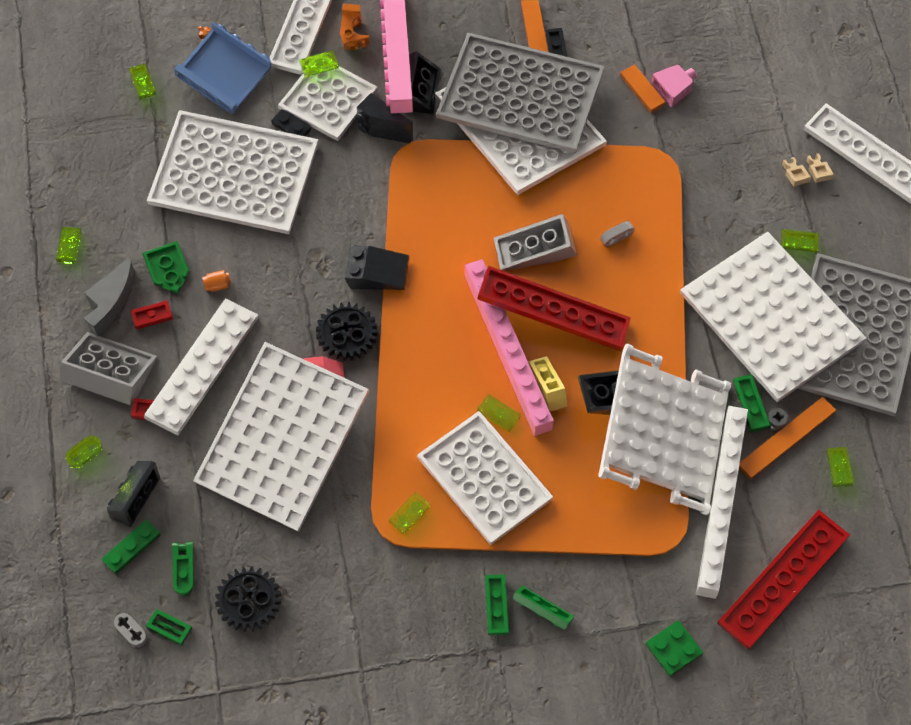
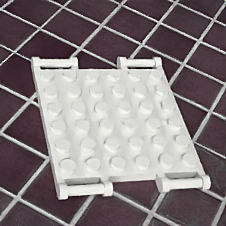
M626 344L622 352L599 477L603 479L609 478L626 484L634 490L638 489L640 479L671 489V503L676 505L679 503L696 509L701 514L708 515L711 510L710 500L731 382L717 380L702 374L699 370L693 372L690 382L659 370L663 360L662 356H653L633 348L630 344ZM630 355L652 363V366L650 367L640 362L631 360ZM699 381L720 388V392L699 385ZM609 468L631 475V478L610 471ZM680 493L701 500V503L683 497Z

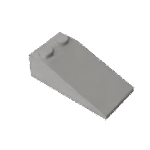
M564 214L494 237L499 265L502 271L557 262L577 255L570 223Z

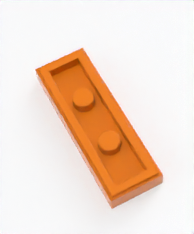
M635 64L620 72V77L650 113L665 106V100Z

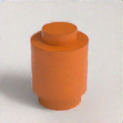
M221 270L204 276L205 290L214 292L229 288L228 284H231L229 272L225 273V270Z

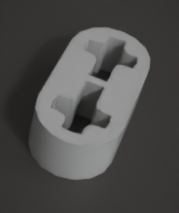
M625 221L604 232L600 240L605 247L612 246L629 237L635 228L630 221Z
M126 613L117 615L114 620L116 630L131 646L135 648L144 646L147 641V635L140 625ZM121 620L127 621V624L130 627L128 630L125 626H121ZM133 631L136 635H140V641L134 640L131 634Z

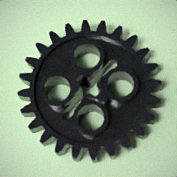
M342 302L339 308L333 305V310L331 311L327 308V315L321 314L322 320L317 321L316 338L319 340L318 344L323 346V352L328 351L329 356L335 354L336 360L340 356H343V361L346 360L347 356L351 360L354 359V355L361 358L360 353L367 354V348L372 349V343H376L375 336H378V332L376 330L377 323H374L375 317H370L371 312H365L364 306L358 309L357 303L354 307H351L350 302L345 307ZM358 320V322L352 323L351 321ZM334 323L340 324L338 326H332V324ZM357 336L362 337L359 340L354 339ZM343 340L341 343H336L335 341Z
M251 566L249 571L242 567L241 573L234 569V576L228 573L229 580L222 579L221 581L224 586H217L220 593L215 594L216 599H218L215 605L220 607L217 612L218 615L223 614L221 617L222 621L228 620L227 624L229 627L235 624V630L242 626L244 632H246L247 627H250L252 632H254L256 625L262 629L263 622L269 625L268 618L275 619L273 611L279 612L280 610L277 605L281 604V599L278 598L281 596V591H276L279 589V584H274L275 578H269V572H265L262 575L261 568L254 572L253 566ZM249 582L255 583V586L252 588L245 587ZM237 586H240L243 589L244 593L249 599L252 598L253 604L260 610V612H257L254 609V607L248 599L245 600L243 593L237 588ZM232 595L239 596L235 601L229 600ZM261 597L268 599L265 603L257 602ZM244 610L252 611L248 616L242 615Z

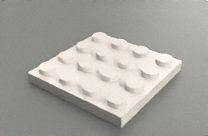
M318 55L278 104V109L285 110L312 128L339 141L357 118V106L370 93L375 95L378 89L377 86Z

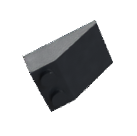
M372 93L357 106L358 128L363 133H367L372 137L403 143L413 142V121L401 113H391L390 106H387L384 101Z
M350 245L345 280L350 289L404 290L409 255L368 245Z
M619 371L578 376L588 413L611 414Z

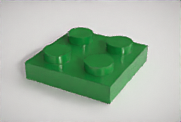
M679 620L645 643L669 677L703 655V651Z

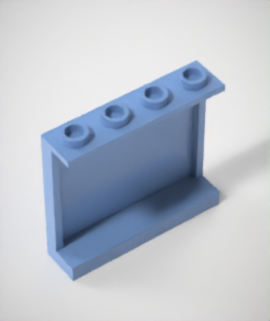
M213 22L211 31L182 65L178 64L174 69L177 78L234 115L270 71L271 60L266 54L256 51L251 44L244 43L238 35L229 33L223 25Z

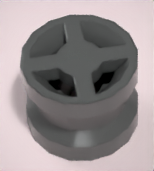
M775 408L770 411L768 416L769 429L773 432H779L786 426L788 415L785 410Z

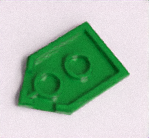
M178 241L143 252L142 255L154 285L178 294L190 273Z

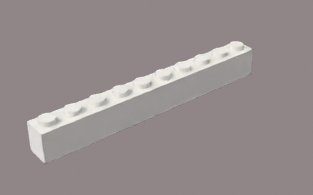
M728 406L725 415L711 510L709 512L696 595L716 599L719 592L748 409Z

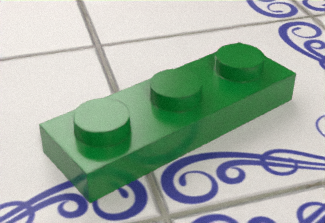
M752 374L734 378L733 385L741 407L748 409L746 421L750 433L768 429L770 423Z
M146 519L101 560L116 575L161 534Z
M505 574L485 575L488 636L509 635Z
M523 585L515 592L512 598L519 605L531 609L539 617L548 619L553 625L564 630L571 624L574 615Z

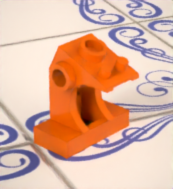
M343 3L340 38L344 50L353 51L359 47L366 48V45H370L369 35H360L353 31L356 26L362 27L361 5Z

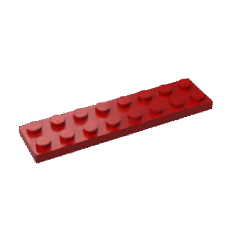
M488 266L477 299L620 352L623 348L631 317Z
M818 509L719 619L717 624L749 650L849 538L850 534Z

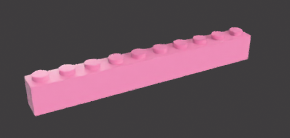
M380 0V8H384L380 9L381 20H385L381 21L382 32H385L382 33V43L386 44L383 45V56H387L384 57V68H388V70H384L385 81H389L385 82L386 93H389V95H386V105L390 106L391 113L413 112L405 0Z
M483 259L466 264L465 278L533 435L537 436L551 431L554 420L505 309L477 299L487 269Z

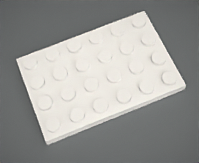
M480 411L417 455L419 461L490 545L494 544L553 500L550 492Z

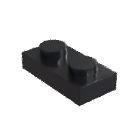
M562 28L546 29L545 37L548 52L568 57Z
M283 109L271 120L272 125L286 133L306 136L311 131L310 125Z

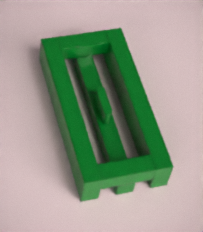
M158 609L154 611L146 624L147 629L181 646L184 644V640L187 639L188 633L192 630V626ZM157 616L185 629L184 632L156 619ZM155 623L181 637L178 638L152 624Z

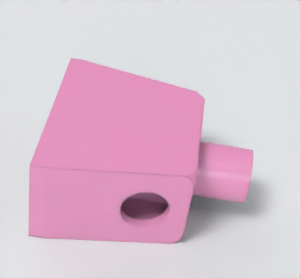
M675 65L654 73L651 85L672 108L692 91L693 79L697 75L692 68L684 71L680 65Z

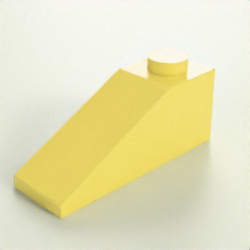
M547 356L529 361V366L549 411L567 407L565 387Z

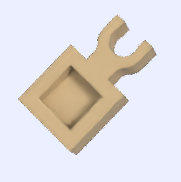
M819 153L816 154L815 160L810 155L807 156V162L810 165L809 172L815 183L832 180L834 175L827 162L821 163Z
M794 157L791 158V164L787 163L786 159L783 160L782 165L786 169L785 175L793 187L810 182L811 176L803 165H796Z

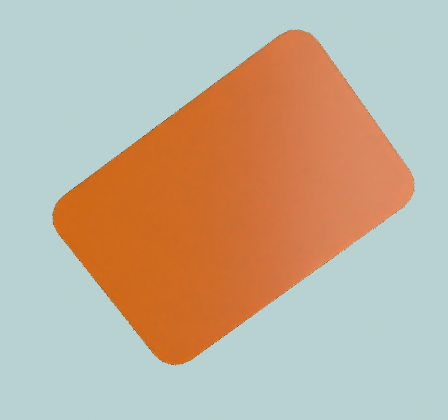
M425 139L413 141L401 147L393 157L390 167L385 250L409 255L405 289L383 290L371 499L373 524L380 535L394 545L422 549L654 556L665 554L677 547L687 532L689 507L679 503L677 505L671 503V489L640 479L638 489L634 490L626 484L609 478L603 479L599 477L610 415L587 412L578 376L619 371L624 346L630 344L637 350L653 356H662L663 360L659 370L686 380L684 297L680 294V289L684 287L682 187L678 165L671 156L656 148L606 145L517 195L470 140ZM564 214L570 223L577 252L576 256L557 262L512 269L505 272L631 317L624 345L620 352L505 310L528 364L529 361L547 356L566 391L567 407L550 411L554 420L552 430L534 436L467 283L465 265L483 259L486 268L491 266L501 270L494 237ZM625 221H630L635 228L634 232L618 243L605 247L600 240L601 235ZM630 355L631 360L650 367L652 366V363ZM478 411L481 412L553 496L551 502L492 545L486 541L417 458L419 453ZM609 468L610 471L631 478V475ZM680 493L681 496L688 498L687 495Z

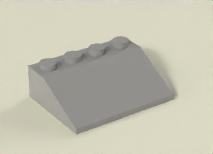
M87 332L62 360L60 381L131 405L134 398L139 395L157 356Z

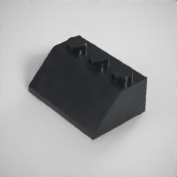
M415 51L409 54L413 112L432 114L441 68Z
M137 461L134 466L130 467L125 482L119 485L117 495L108 503L107 511L110 518L129 527L133 525L160 480L156 463L153 461Z

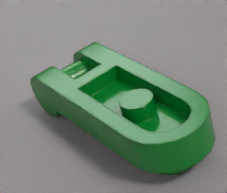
M187 541L186 544L172 543L173 588L180 596L189 595L194 588L193 541ZM180 552H187V555H179V554H180Z

